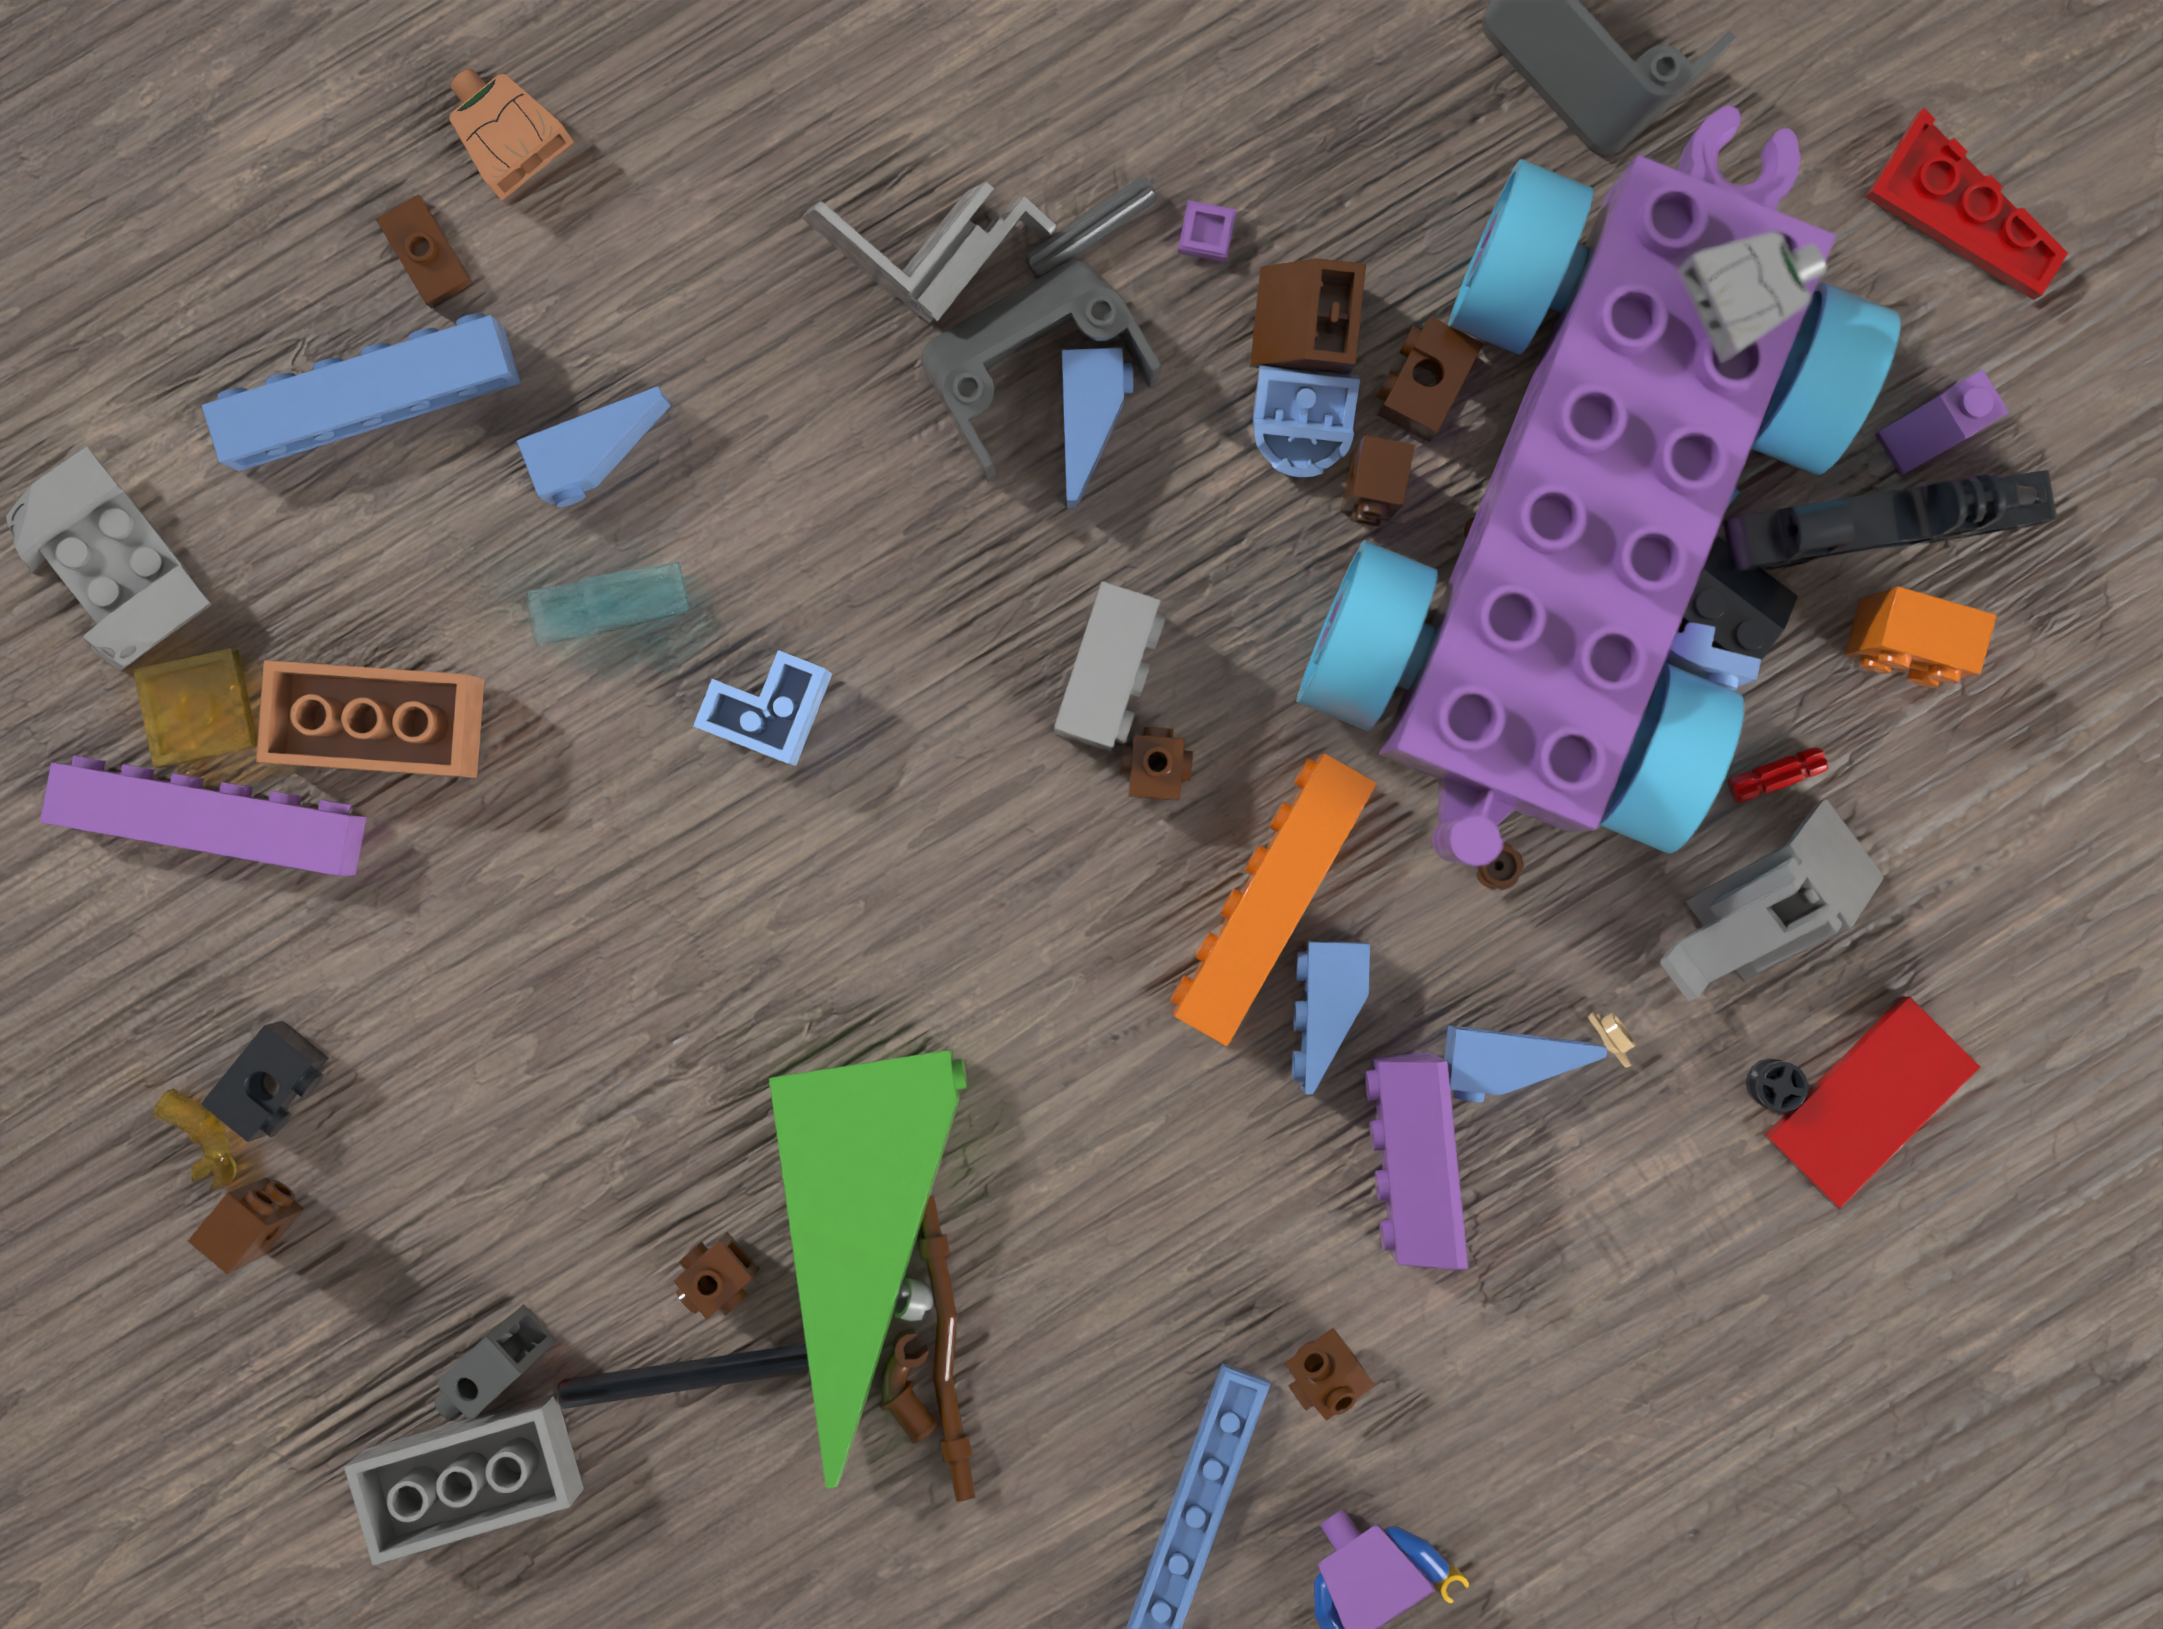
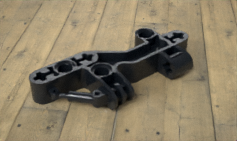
M2048 470L2006 477H1999L1996 473L1933 483L1912 489L1891 490L1787 507L1730 518L1723 521L1731 572L1764 567L1765 570L1781 569L1805 564L1823 557L1871 549L1917 546L2026 528L2056 521L2057 514L2050 474Z

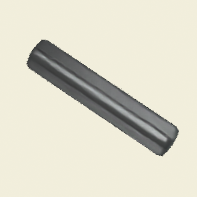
M1139 177L1033 249L1026 256L1027 265L1032 273L1039 278L1063 263L1070 261L1155 203L1157 194L1154 187L1146 177Z

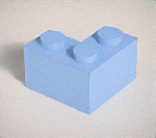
M778 650L760 697L712 679L693 726L796 766L832 673L823 667Z

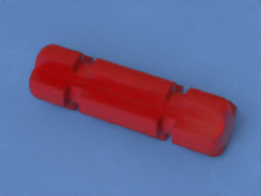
M1811 747L1796 753V757L1794 755L1787 756L1752 769V774L1744 772L1733 776L1728 780V787L1736 802H1746L1759 797V792L1767 794L1802 781L1804 777H1813L1824 773L1828 769V763L1820 747Z

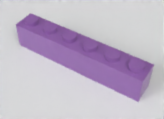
M73 755L72 764L51 762L40 819L41 823L337 876L356 875L366 817L349 814L350 804L320 800L319 807L314 808L300 805L302 798L300 795L270 791L269 799L251 796L253 787L221 782L219 791L203 788L204 778L172 773L169 782L153 779L155 769L122 764L121 773L104 770L105 760Z

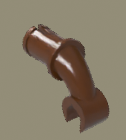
M905 1329L894 1338L893 1352L885 1364L881 1386L882 1401L879 1407L883 1411L889 1410L909 1436V1440L915 1444L927 1437L936 1428L938 1423L931 1417L912 1391L914 1384L911 1380H908L910 1369L922 1365L927 1359L928 1347L924 1345L914 1354L904 1353L905 1344L917 1336L915 1329Z

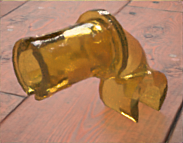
M176 1089L167 1090L155 1105L153 1115L190 1135L189 1139L195 1144L200 1143L202 1146L203 1158L196 1161L191 1169L192 1182L208 1176L210 1170L213 1171L215 1180L209 1192L231 1182L236 1176L237 1168L234 1159L229 1155L228 1136L222 1121L202 1105L180 1094Z

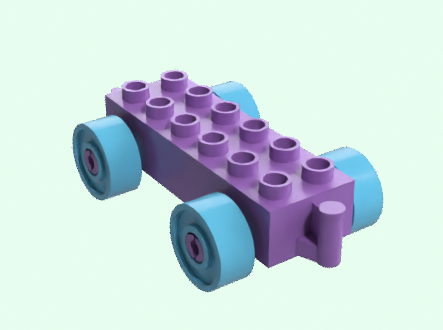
M1733 106L1722 107L1701 123L1684 147L1677 170L1637 155L1606 193L1585 246L1579 244L1578 240L1590 210L1594 194L1593 188L1520 159L1498 198L1461 284L1448 326L1518 355H1521L1529 345L1548 308L1558 312L1432 625L1430 626L1423 622L1433 596L1438 571L1364 540L1353 557L1329 609L1306 667L1297 696V703L1363 730L1370 731L1382 715L1396 686L1405 689L1379 755L1438 779V825L1433 831L1432 843L1437 855L1445 861L1480 866L1494 860L1501 851L1503 839L1500 838L1497 826L1513 810L1565 831L1597 830L1599 825L1670 854L1680 849L1692 836L1708 812L1721 787L1733 758L1741 731L1744 714L1743 697L1739 692L1664 663L1749 450L1752 449L1813 475H1821L1826 472L1848 448L1870 412L1890 368L1900 333V316L1897 311L1826 282L1817 283L1820 277L1818 276L1804 283L1810 295V303L1729 360L1720 362L1677 269L1697 252L1770 232H1778L1782 235L1790 253L1810 243L1816 245L1826 262L1836 237L1833 233L1776 211L1779 201L1788 194L1797 179L1801 156L1797 137L1790 129L1778 130L1764 144L1761 149L1763 164L1761 175L1754 183L1743 186L1732 184L1726 180L1719 171L1717 163L1720 149L1733 138L1740 124V112Z

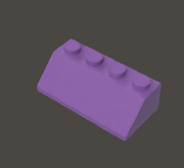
M1432 1052L1371 1057L1372 1070L1365 1071V1087L1368 1101L1376 1100L1377 1120L1370 1121V1137L1373 1151L1381 1150L1382 1170L1375 1171V1187L1378 1201L1386 1200L1387 1220L1380 1221V1237L1383 1251L1391 1250V1256L1398 1265L1468 1269L1447 1061Z

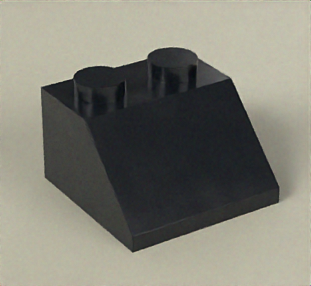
M1717 537L1711 544L1677 632L1684 633L1688 623L1716 627L1711 647L1761 659L1762 661L1785 631L1798 596L1762 568L1731 572L1727 543L1721 537Z

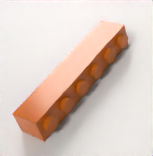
M1325 753L1319 755L1316 762L1308 758L1293 783L1300 787L1299 792L1291 805L1283 801L1269 825V828L1276 831L1266 849L1260 845L1256 847L1244 869L1251 876L1241 892L1233 888L1219 913L1226 918L1217 935L1211 932L1207 933L1194 957L1201 961L1192 979L1185 975L1181 978L1170 998V1002L1176 1004L1172 1012L1174 1017L1226 1047L1377 785L1373 780Z

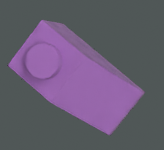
M1982 369L1875 433L1899 474L1903 475L1977 433L2009 413V410Z

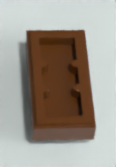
M419 194L376 219L425 304L430 308L435 307L474 284L426 202Z

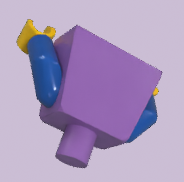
M1345 1509L1331 1516L1320 1525L1335 1549L1334 1553L1318 1563L1321 1572L1314 1580L1315 1619L1321 1629H1380L1436 1590L1446 1602H1454L1446 1591L1448 1584L1452 1581H1461L1466 1588L1469 1587L1467 1579L1454 1565H1449L1428 1541L1398 1526L1383 1529L1381 1525L1376 1524L1360 1534Z

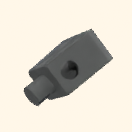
M523 1304L484 1337L438 1381V1387L442 1390V1393L435 1398L437 1411L449 1421L457 1420L462 1414L466 1418L473 1419L557 1340Z

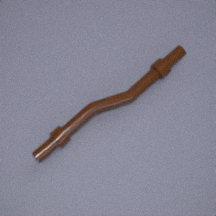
M932 1195L928 1199L920 1225L922 1239L917 1241L921 1260H926L937 1315L933 1382L944 1439L940 1440L943 1461L949 1462L955 1499L957 1502L975 1498L968 1460L973 1454L969 1435L963 1433L953 1380L957 1313L946 1261V1255L950 1254L947 1234H941L935 1197Z

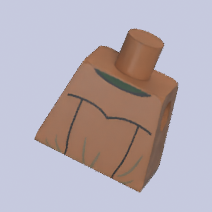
M466 69L453 79L451 89L463 103L451 112L449 119L483 180L501 201L574 143L558 119L504 73L497 75L487 84L474 69Z

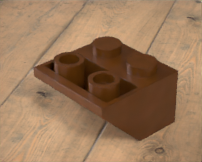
M1314 258L1262 266L1259 275L1250 367L1259 368V365L1350 374L1356 365L1366 264Z

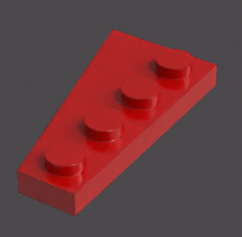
M1923 107L1914 116L1865 198L2032 300L2041 297L2068 255V252L2023 207L2017 209L2001 193L2004 187L1990 173L1984 176L1965 157L1968 151L1954 137L1949 140L1933 124L1936 119Z

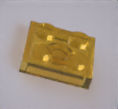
M230 648L133 669L153 767L164 768L257 748L258 739L239 650Z

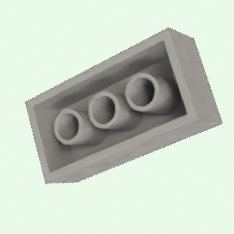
M556 1393L479 1415L473 1419H466L364 1449L344 1466L372 1566L569 1508L584 1490Z

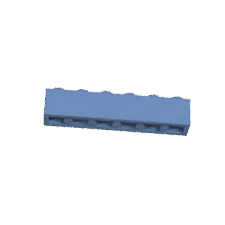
M483 313L469 314L459 318L456 321V326L438 331L436 328L421 329L411 333L408 336V341L392 346L388 343L369 345L360 351V356L344 361L341 358L324 359L315 363L313 370L299 375L294 373L276 374L265 380L266 385L251 390L232 388L222 391L217 395L218 400L202 405L219 463L237 471H242L521 384L505 328L492 315L486 316Z

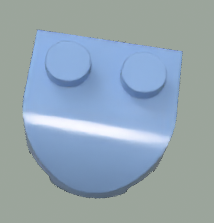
M1259 365L1253 411V429L1257 447L1272 464L1273 468L1289 476L1312 477L1324 473L1326 468L1347 454L1354 437L1353 424L1360 384L1359 375Z
M1688 623L1684 633L1676 632L1664 663L1734 691L1737 690L1738 686L1757 680L1761 659L1711 647L1716 627L1697 623Z

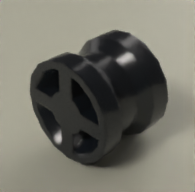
M1767 1058L1754 1064L1747 1074L1746 1087L1748 1094L1754 1102L1774 1111L1788 1112L1798 1108L1807 1097L1808 1082L1806 1075L1799 1067L1792 1063Z

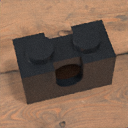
M284 1021L266 1024L215 1085L201 1105L247 1142L267 1135L273 1137L290 1120L292 1114L288 1111L289 1108L287 1107L298 1094L301 1098H305L320 1083L323 1074L319 1070L329 1057ZM266 1073L279 1082V1090L275 1096L271 1095L265 1088L264 1078Z

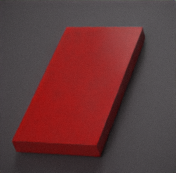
M1902 996L1808 1091L1803 1104L1795 1110L1788 1111L1764 1136L1835 1207L1841 1209L1981 1067L1911 997Z

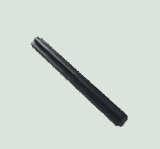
M806 1343L568 1378L558 1383L557 1394L560 1406L566 1409L808 1373L810 1369Z

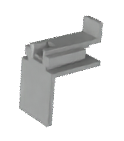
M984 182L963 194L904 270L901 271L822 201L809 208L802 217L893 298L898 297L916 316L922 317L928 323L933 319L938 321L1018 220L1022 221L1040 238L1050 236L1057 228L1056 224L1025 196L1013 200L997 221L991 220L984 230L978 224H973L969 219L994 189L990 184Z
M1823 799L1814 805L1784 846L1688 897L1685 902L1703 927L1674 942L1661 959V965L1688 1001L1698 998L1710 982L1734 970L1746 981L1852 928L1882 882L1883 874L1828 800Z

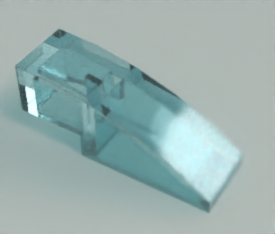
M680 562L580 578L578 583L527 591L525 596L535 647L633 627L690 611Z

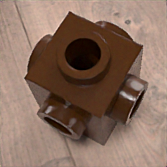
M1144 727L1143 736H1133L1132 746H1122L1120 776H1130L1128 797L1180 800L1181 780H1191L1193 751L1184 750V739L1173 738L1174 729ZM1151 755L1161 756L1165 762L1164 770L1160 772L1152 771L1147 763L1148 757Z
M726 1232L709 1248L703 1242H700L678 1262L684 1270L673 1282L679 1288L676 1293L683 1305L692 1313L700 1312L707 1320L718 1309L724 1315H727L744 1300L748 1294L743 1287L755 1277L760 1268L732 1236Z
M1334 1328L1317 1340L1304 1344L1299 1348L1294 1357L1285 1362V1365L1295 1379L1288 1386L1296 1399L1306 1411L1314 1406L1326 1421L1334 1415L1348 1411L1356 1403L1357 1398L1375 1386L1356 1356Z

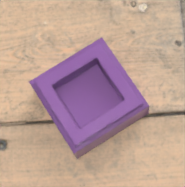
M1188 200L1178 253L1226 263L1236 209Z

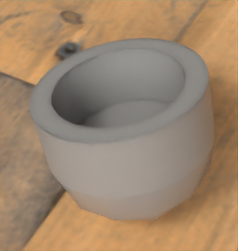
M904 1278L894 1309V1316L910 1321L925 1318L929 1314V1310L934 1306L933 1293L930 1287L919 1280Z

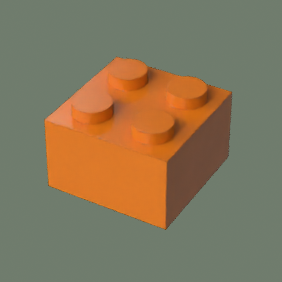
M1897 586L1860 598L1844 655L1859 659V667L1868 671L1889 674L1890 670L1894 669L1908 673L1907 681L1917 685L1936 688L1939 682L1957 684L1960 678L1980 675L1997 615Z

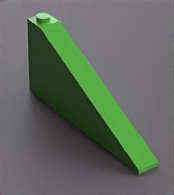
M953 1049L769 1078L826 1489L836 1488L843 1476L960 1101L959 1089L967 1088L963 1058L954 1059Z

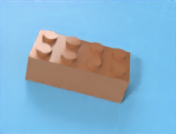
M264 660L256 762L477 778L484 679L468 674Z

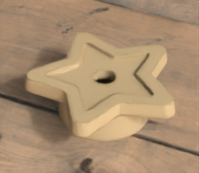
M1592 1012L1588 1019L1600 1034L1606 1048L1616 1055L1625 1068L1632 1066L1625 1052L1635 1047L1636 1044L1627 1028L1613 1012L1604 1018L1599 1013L1595 1015Z

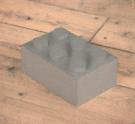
M1103 581L1101 582L1054 726V733L1056 735L1108 752L1112 751L1114 742L1125 744L1135 714L1125 710L1130 694L1140 697L1150 668V664L1141 662L1145 647L1155 650L1166 616L1157 613L1161 600Z

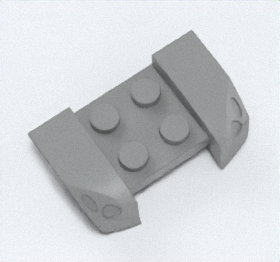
M87 446L34 482L6 515L15 548L30 572L36 570L44 558L48 561L97 624L83 638L91 645V650L119 672L212 605L191 579L190 572L139 507L124 492L120 485L114 481Z

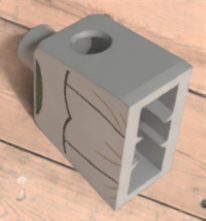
M1770 232L1697 252L1681 265L1677 271L1722 363L1732 358L1810 303V295L1804 283L1824 274L1825 261L1816 245L1810 243L1790 253L1782 235L1778 232Z

